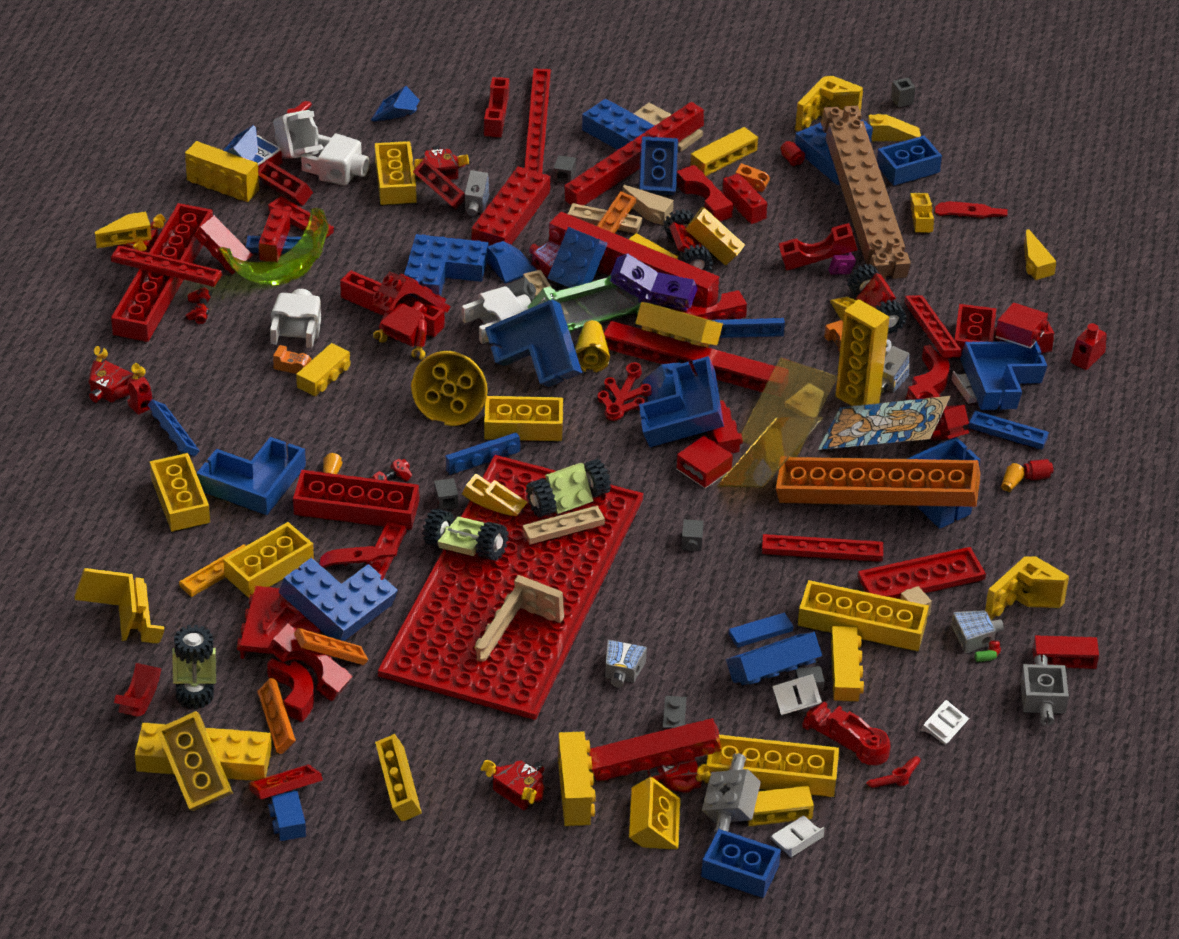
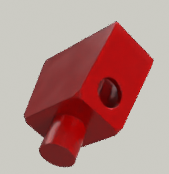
M1089 324L1075 342L1070 363L1084 370L1089 369L1106 351L1107 334L1100 330L1097 324Z

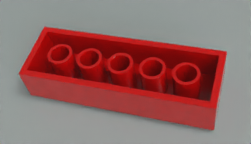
M517 167L473 225L472 241L488 242V246L502 241L512 245L550 193V176Z
M301 470L293 496L294 515L384 527L387 522L404 525L407 530H412L419 504V485Z

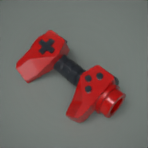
M206 287L187 295L189 302H199V304L185 316L188 320L195 319V322L198 324H204L210 313L206 303L209 302L212 292L206 289Z
M397 459L391 462V469L384 474L379 471L372 474L370 479L388 481L397 475L407 482L412 477V473L409 470V463L405 459Z

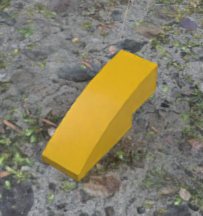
M910 193L915 232H933L934 217L929 194Z
M477 474L471 478L461 494L485 508L512 516H517L527 504V501L494 480L492 483H489Z

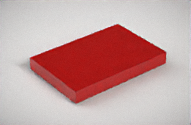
M307 764L249 782L248 785L253 794L260 799H264L322 781L323 779L319 771Z

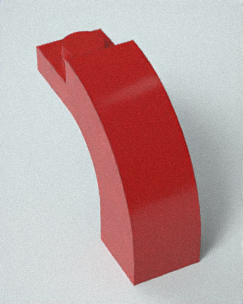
M931 345L923 347L922 360L930 372L913 377L912 385L929 381L936 392L941 394L948 382L949 360L939 356L938 352Z
M271 658L267 663L268 677L287 685L293 690L284 700V706L288 716L303 722L310 714L314 704L311 675L301 664L295 661L288 666Z
M136 663L132 681L127 692L124 695L115 696L114 703L120 704L118 712L142 716L156 692L162 668Z

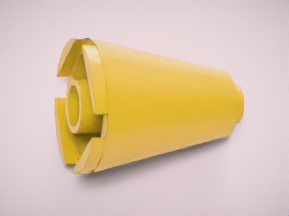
M593 320L584 323L575 345L581 370L586 372V369H593V372L602 371L608 366L610 360L602 325Z

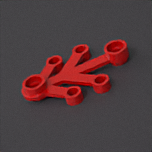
M633 362L626 366L628 377L621 391L617 387L614 378L608 377L604 380L605 388L610 390L616 398L615 403H612L607 391H600L597 394L598 401L606 407L605 417L608 420L617 421L627 411L632 409L640 410L639 403H645V400L641 397H635L640 395L647 397L652 394L649 384H643L639 388L630 391L634 381L639 379L642 374L639 363ZM635 398L633 402L623 405L625 401Z

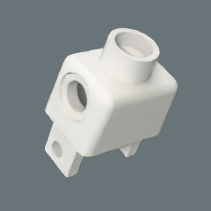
M305 110L288 113L273 121L275 141L278 147L282 148L283 159L298 158L303 154L314 155L318 154L319 150H321V146L318 145V129L313 120L314 111Z
M336 133L332 138L323 135L318 136V145L321 146L319 157L308 154L301 156L302 171L319 175V181L342 186L348 185L354 175L364 177L367 174L370 163L369 157L361 153L360 141Z
M500 287L480 293L479 300L463 305L462 321L467 323L478 318L483 321L485 325L479 326V341L483 344L489 342L485 327L527 310V306L531 301L526 294L516 297L508 287Z
M297 289L292 293H280L271 312V344L277 345L279 336L306 338V347L312 348L314 339H318L320 331V298L313 296L311 292L305 289Z

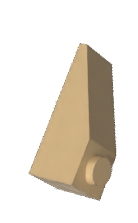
M627 185L623 186L624 193L636 198V203L632 207L648 221L664 225L663 222L666 220V217H670V213L673 212L674 200Z

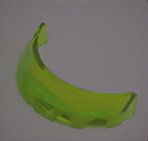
M312 208L303 236L290 251L279 257L278 263L269 261L247 262L234 257L230 248L220 247L218 249L230 266L244 278L264 285L285 284L292 279H298L311 269L310 267L316 259H319L323 252L322 248L326 234L329 231V225L324 210Z

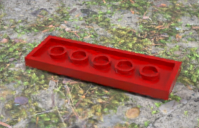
M971 547L858 571V579L865 592L900 599L902 592L917 586L924 593L985 580L986 573Z

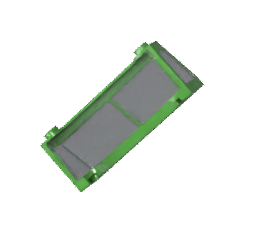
M609 276L608 278L557 292L551 286L543 288L527 308L530 309L551 299L559 302L569 332L572 333L575 330L582 329L587 321L593 320L603 323L634 313L638 315L641 303L638 302V298L610 282L611 277Z

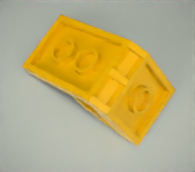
M835 76L823 77L797 103L795 130L799 132L809 128L811 122L817 119L819 115L822 116L824 108L838 107L840 110H844L845 106H858L861 113L863 87Z
M1036 556L1023 557L988 589L985 611L992 620L995 616H1000L1007 605L1011 606L1015 600L1027 607L1060 608L1065 602L1069 576Z

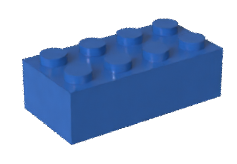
M606 98L582 115V130L617 150L655 126Z
M815 632L798 634L726 659L733 683L740 682L741 685H750L761 681L763 678L777 676L780 672L795 670L798 668L797 666L815 663V658L822 656Z

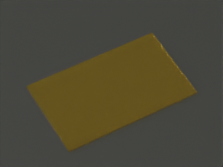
M780 357L741 433L743 442L787 457H798L837 376Z
M777 417L717 486L763 488L822 421L823 417Z

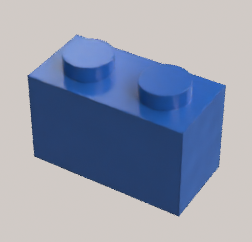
M298 791L272 796V804H269L268 808L270 818H275V821H272L274 834H279L280 841L306 837V824Z

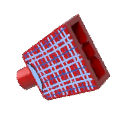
M552 241L546 242L541 247L532 244L529 248V253L532 254V265L537 270H541L547 279L561 246Z

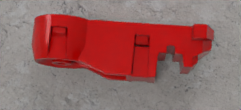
M826 702L812 707L806 713L803 722L804 729L809 730L813 728L854 751L861 762L867 765H880L889 758L890 740L888 735L881 729L870 727L854 713L843 711L841 706H838L831 713Z

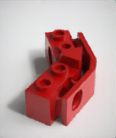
M926 381L909 386L906 400L940 396L931 383ZM946 405L931 435V441L951 439L969 433V430L963 429V425L969 424L965 405L949 407Z

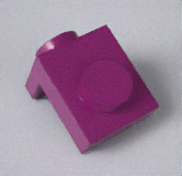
M851 252L843 255H834L828 270L830 274H850L855 266L856 259Z

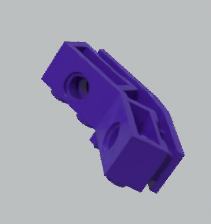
M628 253L617 257L610 275V282L638 298L640 303L645 302L687 312L688 308H691L697 292L695 280L659 273Z

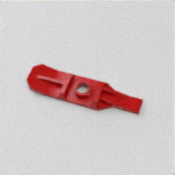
M948 201L937 204L935 206V213L939 216L959 215V217L970 216L983 219L984 217H1007L1008 209L991 208L985 204Z
M374 546L335 549L326 552L320 558L319 565L326 568L338 564H343L344 566L363 562L371 564L372 561L386 557H395L398 549L397 547L379 549Z

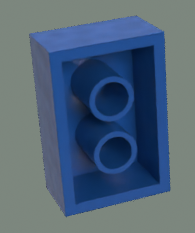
M642 136L638 189L656 195L675 194L678 138Z
M925 136L878 149V167L893 186L940 172L942 155Z
M568 227L548 279L569 288L592 282L608 243Z
M718 829L703 858L701 877L764 898L779 868L781 849Z

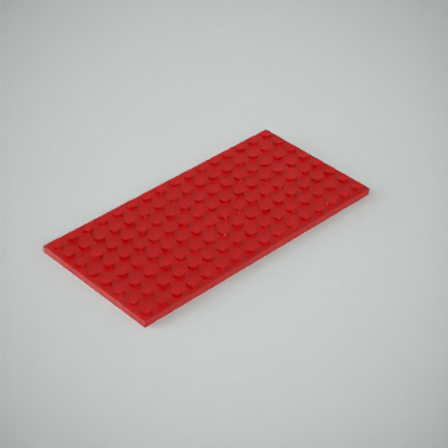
M494 455L482 478L489 483H492L494 480L527 501V504L517 516H512L490 510L470 500L461 517L483 523L493 522L504 525L507 528L506 531H508L506 536L508 537V541H506L507 548H504L505 553L501 554L502 557L498 558L497 561L479 557L477 553L471 556L443 549L379 667L378 676L536 720L643 501L644 493L610 485V492L593 498V501L559 514L554 512L537 517L528 503L526 485L542 478L546 479L545 475L556 472V470ZM598 506L605 518V525L529 544L522 531L523 525ZM518 575L563 592L564 618L561 623L548 620L541 615L519 608L485 661L477 660L476 642L479 638L483 637L487 625L493 622L496 611L502 608L506 596L511 594L515 588V579Z

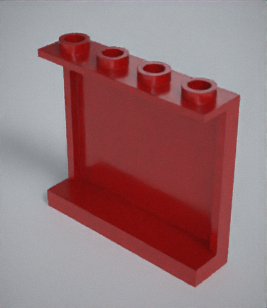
M255 586L254 594H250V609H246V623H243L241 627L242 638H239L237 642V651H240L241 659H244L246 651L273 654L267 649L272 639L296 615L288 610L267 633L263 632V616H267L269 620L270 603L277 610L276 599L280 588ZM307 618L294 626L296 629L300 628L323 635V632Z

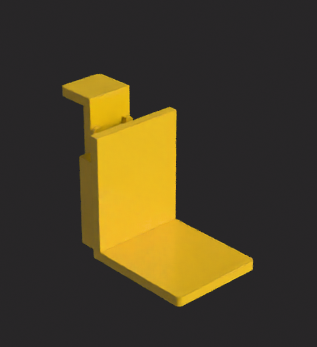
M83 569L74 595L75 600L119 605L122 641L127 640L130 629H138L141 632V642H161L165 631L164 626L150 625L147 587L143 578H135L133 580V574Z

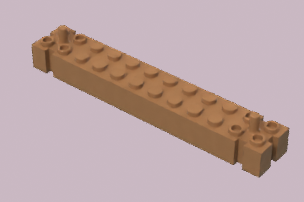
M845 106L844 110H840L838 107L824 108L821 126L823 132L827 133L826 141L865 262L875 267L884 280H886V276H892V279L905 278L908 275L911 263L907 252L904 253L905 245L864 122L860 121L861 113L859 107Z

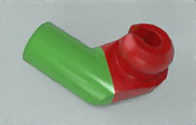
M992 640L989 642V648L986 651L975 652L976 662L995 660L1001 652L1000 642Z

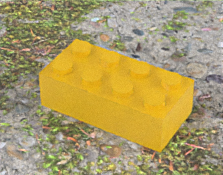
M198 141L185 152L188 181L249 202L259 191L258 163Z
M410 141L375 143V164L380 205L416 203L415 174L413 173L414 166Z
M641 302L635 323L641 325L642 330L656 332L663 336L673 337L677 340L710 347V344H718L723 323Z
M487 396L485 402L484 439L494 440L517 433L520 436V440L562 441L563 398Z
M185 453L150 461L151 480L170 530L176 531L210 523L209 504L189 454Z
M287 522L224 558V576L249 598L250 594H254L255 586L270 587L284 579L285 576L295 569H298L299 566L310 558L314 559L313 543Z
M195 711L156 729L190 810L195 811L233 794L198 712Z
M585 731L559 733L558 766L564 826L591 825V817H595V806L592 804L596 800L595 789L591 787L594 786L593 773L589 771V769H592V759L587 754L590 753V741L585 740Z

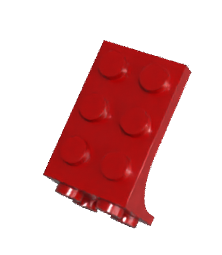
M390 271L384 277L382 285L374 294L372 301L374 306L389 313L393 310L398 300L407 294H412L424 302L445 310L446 313H448L451 307L445 303V298L432 293L431 289L421 286L415 279L407 277L402 273L397 275Z

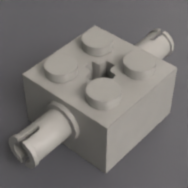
M1038 655L1034 658L1035 664H1023L1020 680L1023 712L1040 713L1041 724L1046 726L1045 719H1047L1048 726L1054 723L1053 713L1066 714L1069 697L1065 665H1048V659L1044 655L1042 656L1043 662H1041V655Z
M737 753V756L733 754L730 770L711 772L702 811L717 823L714 830L715 834L718 829L728 832L730 822L752 820L761 781L748 769H743L746 757Z

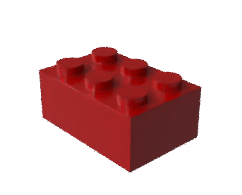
M959 304L955 342L960 347L961 354L965 342H993L997 308Z

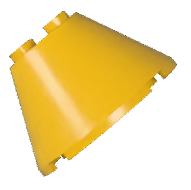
M440 351L427 356L416 367L411 381L412 396L419 410L430 420L445 422L444 425L448 426L462 425L473 420L481 412L487 399V383L483 372L474 361L457 352Z

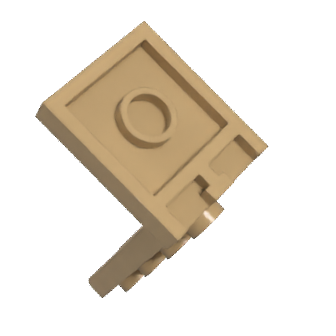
M518 575L515 579V588L511 594L506 596L502 608L496 611L494 620L491 624L487 625L483 637L479 638L476 642L477 660L485 661L519 608L541 615L548 620L561 623L564 618L563 592Z

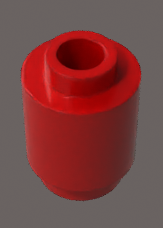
M787 141L781 146L782 156L792 166L800 165L804 161L805 153L794 142Z
M1048 459L1028 461V463L1023 465L1025 479H1047L1054 472L1053 464Z

